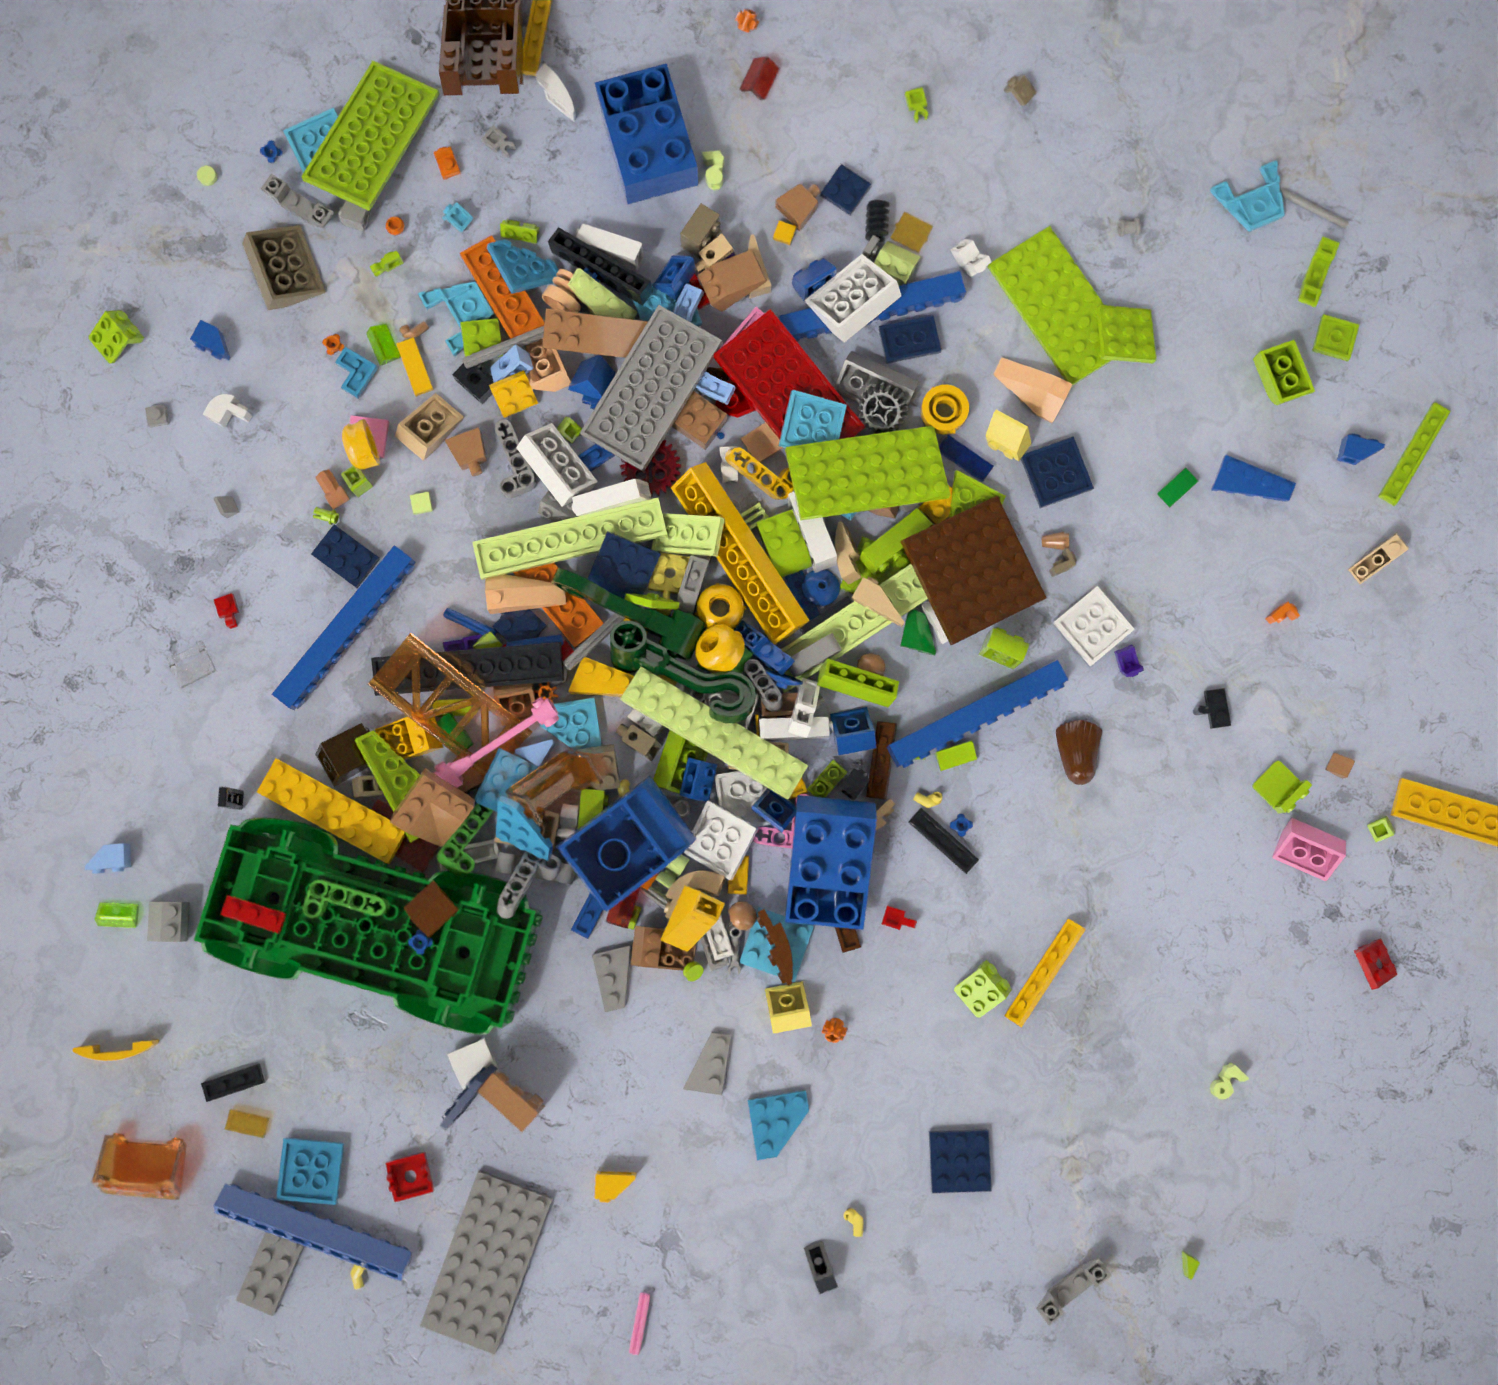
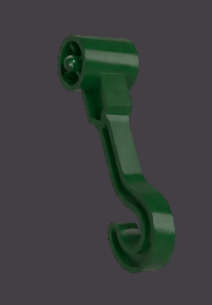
M558 568L551 581L556 587L577 598L584 600L586 597L616 614L639 623L644 627L645 631L660 637L658 644L665 647L668 655L672 658L690 661L696 649L697 641L706 627V623L696 618L693 613H685L675 609L671 616L668 617L655 610L641 608L606 591L592 581L564 569Z
M623 621L612 628L610 633L611 663L616 669L630 673L643 667L656 676L664 675L694 691L704 694L725 690L735 692L739 699L734 703H725L720 700H714L710 703L709 715L712 719L726 724L737 723L746 719L752 713L756 699L755 687L750 679L743 674L734 671L712 674L702 673L670 657L665 647L647 639L644 627L637 622Z

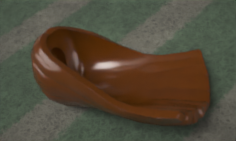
M1084 720L1069 721L1056 729L1057 745L1068 779L1076 785L1087 784L1094 778L1102 735L1100 727Z

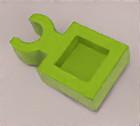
M923 87L905 91L904 96L909 112L915 111L914 121L916 123L919 121L918 115H923L924 119L927 120L928 112L924 108L927 107L928 103Z
M396 250L386 253L379 263H374L369 267L374 276L377 277L387 270L389 272L404 263Z

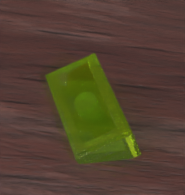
M387 324L369 327L366 335L379 365H385L401 357Z
M99 902L94 920L100 927L136 928L139 905Z

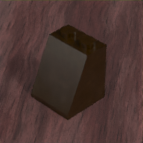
M362 723L321 742L315 753L334 787L369 767L355 742L356 738L370 732Z

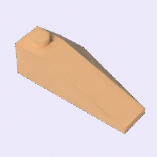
M1001 358L993 374L1003 385L1012 390L1019 397L1018 399L1022 403L1024 402L1036 416L1051 423L1055 420L1073 385L1052 374L1005 358Z
M507 574L485 579L486 603L490 614L567 604L565 591L556 587L551 582Z

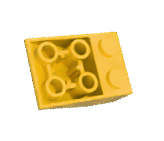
M433 711L417 712L375 729L376 733L390 748L404 760L443 748Z
M684 885L661 937V941L688 952L718 921L725 903Z

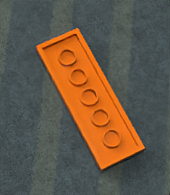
M491 235L459 254L507 335L512 339L544 326L545 322L526 291L511 294L487 249L488 243L496 242Z
M555 563L513 572V574L518 577L551 582L558 567ZM565 592L567 604L542 607V609L576 649L604 623L585 600Z

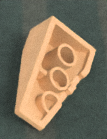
M543 339L526 345V351L529 352L533 369L526 375L532 389L556 392L570 385L571 380L556 349L542 348Z

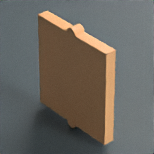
M766 422L741 438V441L748 449L747 452L760 463L784 448L778 446L780 439Z

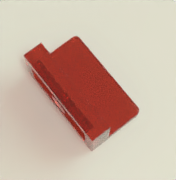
M769 57L754 58L739 89L742 92L751 91L759 100H765L780 68Z
M640 887L609 910L606 923L628 929L639 897Z

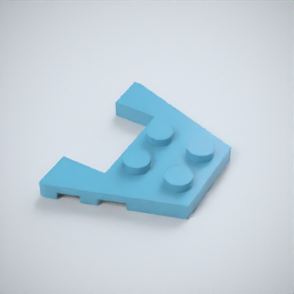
M1277 160L1265 164L1259 169L1267 185L1236 198L1227 181L1210 189L1211 194L1248 232L1277 221L1285 215L1282 193H1280L1279 187L1280 177L1277 172Z
M475 281L454 285L451 288L434 289V291L418 293L427 310L445 301L459 327L460 322L486 320L494 316L491 307ZM461 332L445 340L454 357L463 349Z

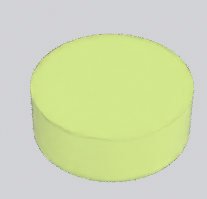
M202 166L197 171V178L201 184L211 186L217 180V173L210 166Z

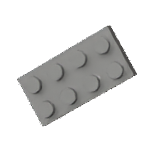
M265 1232L236 1301L273 1316L304 1246Z

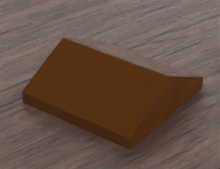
M434 880L404 907L411 920L429 938L459 911L457 906Z

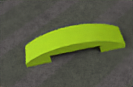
M1323 236L1321 237L1303 279L1298 296L1299 302L1314 308L1317 306L1322 293L1321 288L1340 243Z

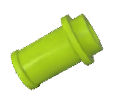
M315 507L313 514H316L313 515L314 519L327 521L330 525L336 524L339 520V513H336L335 510L329 511Z

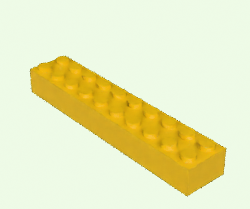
M704 462L691 467L671 489L688 515L724 518L720 547L716 558L770 641L776 645L788 639L810 620L707 463Z

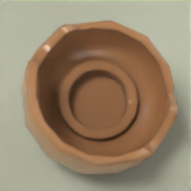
M864 654L857 662V668L881 676L885 674V662L877 654Z
M737 902L731 905L732 907L728 910V913L730 914L732 924L740 930L747 931L751 929L757 917L754 907L747 902Z

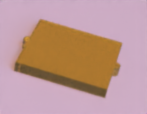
M904 212L899 222L895 224L896 228L890 239L919 253L923 244L928 241L927 237L933 226Z

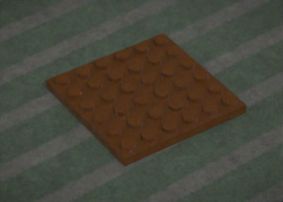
M998 496L900 541L950 646L1047 598Z

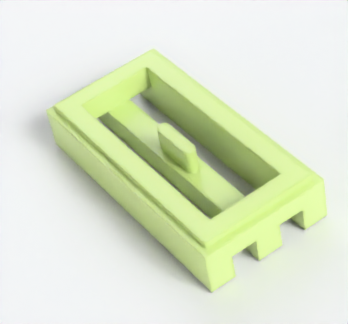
M760 503L740 514L742 518H745L757 509L759 510V512L744 520L746 524L761 515L763 518L757 522L769 518ZM756 522L749 526L751 531L756 528Z

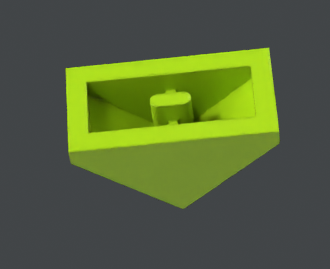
M353 465L341 473L344 481L357 497H360L373 487L364 473Z

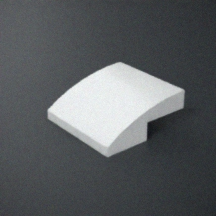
M485 1038L447 1054L463 1090L470 1079L483 1067L488 1068L493 1064L498 1068Z

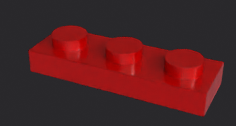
M227 895L221 915L280 933L287 913Z

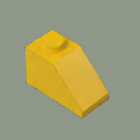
M597 1171L595 1174L594 1199H599V1202L603 1203L616 1199L636 1179L637 1172Z

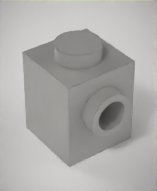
M346 200L344 206H341L339 209V217L343 225L365 231L370 217L368 210Z

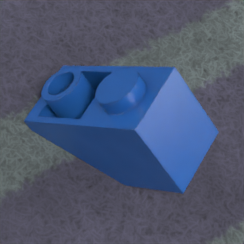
M200 320L190 338L195 344L194 347L202 352L206 350L211 352V355L216 359L222 360L224 358L229 361L231 357L223 333L217 327Z
M1348 434L1341 440L1337 461L1356 465L1378 453L1385 447V444L1379 443V440L1361 438L1358 434Z

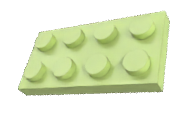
M662 513L668 536L653 539V550L666 553L718 556L724 518Z

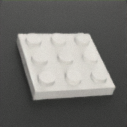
M1098 586L1053 622L1089 666H1092L1135 630Z
M740 771L715 775L719 806L756 827L770 825L751 810L752 806L767 789L766 786Z
M707 801L692 830L697 839L683 853L718 874L725 876V878L733 880L759 828L714 802Z

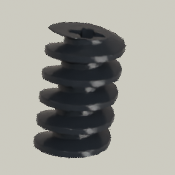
M871 200L868 202L866 207V240L870 241L874 235L879 238V242L885 241L884 236L889 234L887 230H884L889 228V224L885 223L889 221V217L886 216L890 212L889 209H886L890 206L889 202L883 200Z

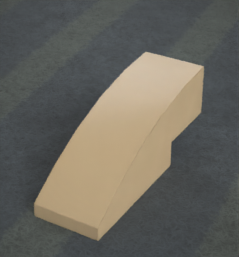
M840 521L837 525L835 539L837 565L842 579L847 584H851L862 578L855 563L859 560L860 554L848 527Z

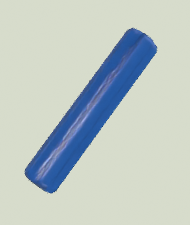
M446 608L443 616L479 634L484 635L491 632L496 637L497 631L450 608Z
M558 634L507 642L506 646L561 642L562 646L564 642L563 636Z

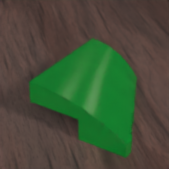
M911 610L906 615L900 647L935 656L936 650L926 615L922 612Z

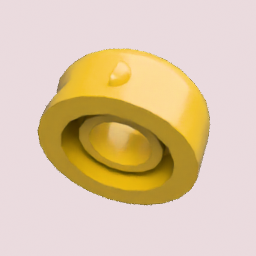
M953 385L933 386L927 392L921 404L922 421L926 427L933 426L937 434H955V431L962 427L969 413L967 397L959 388ZM938 404H947L953 410V414L950 417H941L936 412V406Z
M362 419L356 423L345 425L342 430V441L351 464L360 470L380 465V457L375 439L367 421Z
M716 583L706 588L700 594L697 601V612L694 614L698 616V619L706 623V629L719 624L727 625L734 629L741 622L747 606H744L743 599L735 588L726 584ZM723 600L728 603L730 609L725 616L720 617L712 613L711 606L715 601Z
M719 624L712 626L703 632L697 641L695 649L696 659L699 665L711 673L731 671L737 666L743 656L745 649L744 639L740 632L733 630L727 625Z

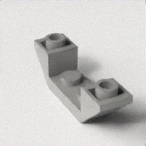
M270 174L261 187V190L281 207L312 226L324 228L334 214L333 211L317 202L315 205L289 188L286 182L273 174Z
M691 554L678 593L677 602L680 603L677 610L694 614L698 595L712 556Z
M1099 1258L1082 1264L1049 1289L1036 1309L1047 1324L1050 1325L1064 1314L1062 1308L1092 1284L1097 1288L1111 1276V1273Z

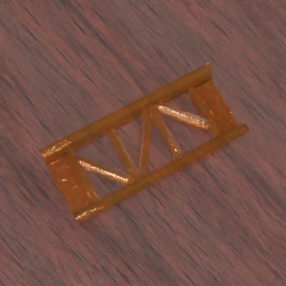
M412 633L405 638L403 643L368 683L371 688L460 759L471 756L473 753L455 739L480 709L481 748L489 744V711L507 724L495 739L521 723V721ZM423 657L445 674L446 677L420 707V659ZM411 670L412 705L394 691ZM452 681L472 696L462 701L429 710ZM472 706L450 734L446 733L429 719ZM526 728L474 762L471 767L485 778L499 748L514 754L515 749H518L533 731Z

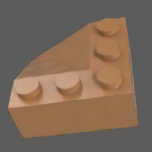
M425 768L392 814L390 823L408 834L442 847L472 811L475 799Z
M495 1071L477 1092L523 1132L545 1107L543 1104L544 1100L537 1094L533 1095L530 1092L523 1091L517 1085H511L508 1082L509 1078L500 1071L498 1073Z

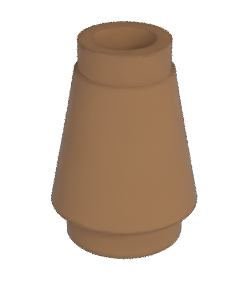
M1059 532L1042 536V547L1059 550L1069 548V533Z

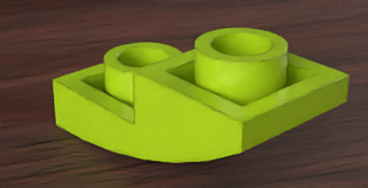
M833 759L807 790L815 797L825 798L848 771Z

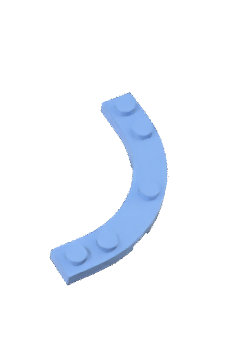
M686 283L673 313L691 322L704 294L703 290ZM706 371L695 387L703 394L727 405L736 389L734 385L720 380Z

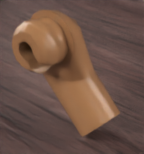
M422 321L412 329L408 325H403L399 331L404 338H413L420 336L429 327Z

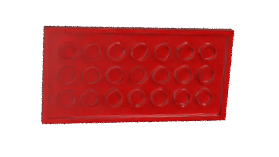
M771 309L714 353L716 362L779 439L792 390L847 405L839 439L854 437L865 428L864 424Z

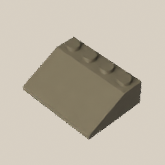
M300 225L246 232L242 245L267 310L286 308L326 292Z

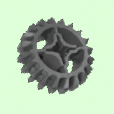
M877 383L873 385V388L868 387L866 389L867 392H863L862 398L859 400L861 405L858 407V411L862 412L859 418H865L862 423L869 424L868 430L874 427L875 433L879 429H881L882 433H885L886 430L888 432H892L893 429L898 430L900 425L905 423L904 419L908 417L906 411L909 410V406L905 405L908 400L902 399L904 392L898 394V387L893 390L892 384H889L886 388L885 383H881L880 387ZM875 397L876 406L870 409V400ZM897 407V416L891 420V411Z

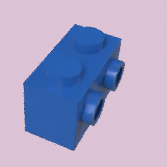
M688 758L679 795L690 799L709 801L718 764Z

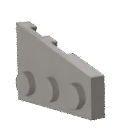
M630 946L592 955L605 1012L625 1008Z
M711 1032L683 1088L684 1090L722 1095L731 1035Z

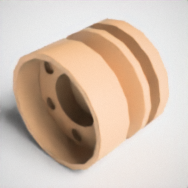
M559 269L556 274L557 277H554L552 280L555 286L548 285L542 294V299L552 309L579 312L581 310L579 303L582 302L568 286L573 273Z

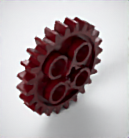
M666 439L662 441L652 457V483L649 482V464L643 472L621 459L625 463L620 465V469L625 470L621 472V476L626 477L624 482L637 479V474L643 472L646 474V477L642 481L648 482L651 498L653 492H656L658 497L661 490L666 494V487L671 488L673 486L671 482L676 483L678 481L675 476L681 475L677 471V469L681 468V464L677 463L680 461V457H674L677 454V450L671 451L673 445L669 444L666 446ZM663 454L665 456V458L662 461H657L655 459L656 455ZM658 472H663L665 474V477L663 479H657L655 478V475Z

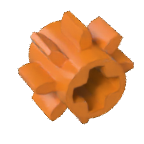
M746 8L744 11L738 12L735 19L738 22L737 27L747 33H750V30H756L759 23L756 20L757 14Z
M547 682L546 686L540 683L539 691L534 690L539 695L536 699L544 696L543 691L547 690L550 692L549 699L554 704V697L559 698L554 693L557 687L550 688V682Z
M832 1018L830 1021L826 1020L822 1033L826 1034L825 1038L827 1041L837 1043L839 1040L843 1041L847 1028L843 1027L844 1022L842 1020Z

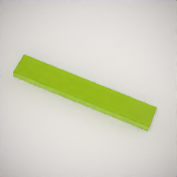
M1436 402L1431 404L1378 495L1379 498L1393 506L1397 505L1449 416L1450 410Z

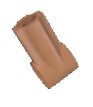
M329 469L323 470L315 477L333 510L350 500Z

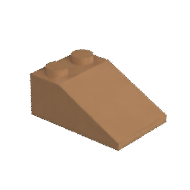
M752 250L715 263L698 274L711 306L721 312L767 282Z

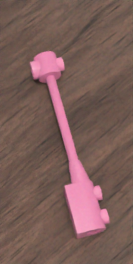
M542 697L536 699L532 703L534 706L531 709L532 716L471 756H466L448 764H445L444 761L440 762L434 767L436 770L434 774L454 787H459L463 784L462 774L474 762L537 721L546 727L556 723L559 720L556 707L549 698L545 700Z

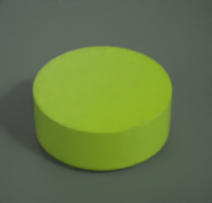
M697 961L688 963L683 970V975L691 982L698 980L703 974V967Z

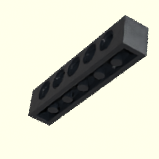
M558 227L548 240L551 253L581 270L588 268L590 273L597 274L596 278L640 305L643 306L652 294L651 280Z

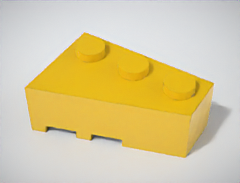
M584 657L580 661L568 692L575 695L622 697L634 676Z

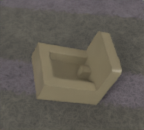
M1025 75L1013 76L1008 80V85L1004 88L1006 93L1011 92L1021 106H1025L1037 93Z

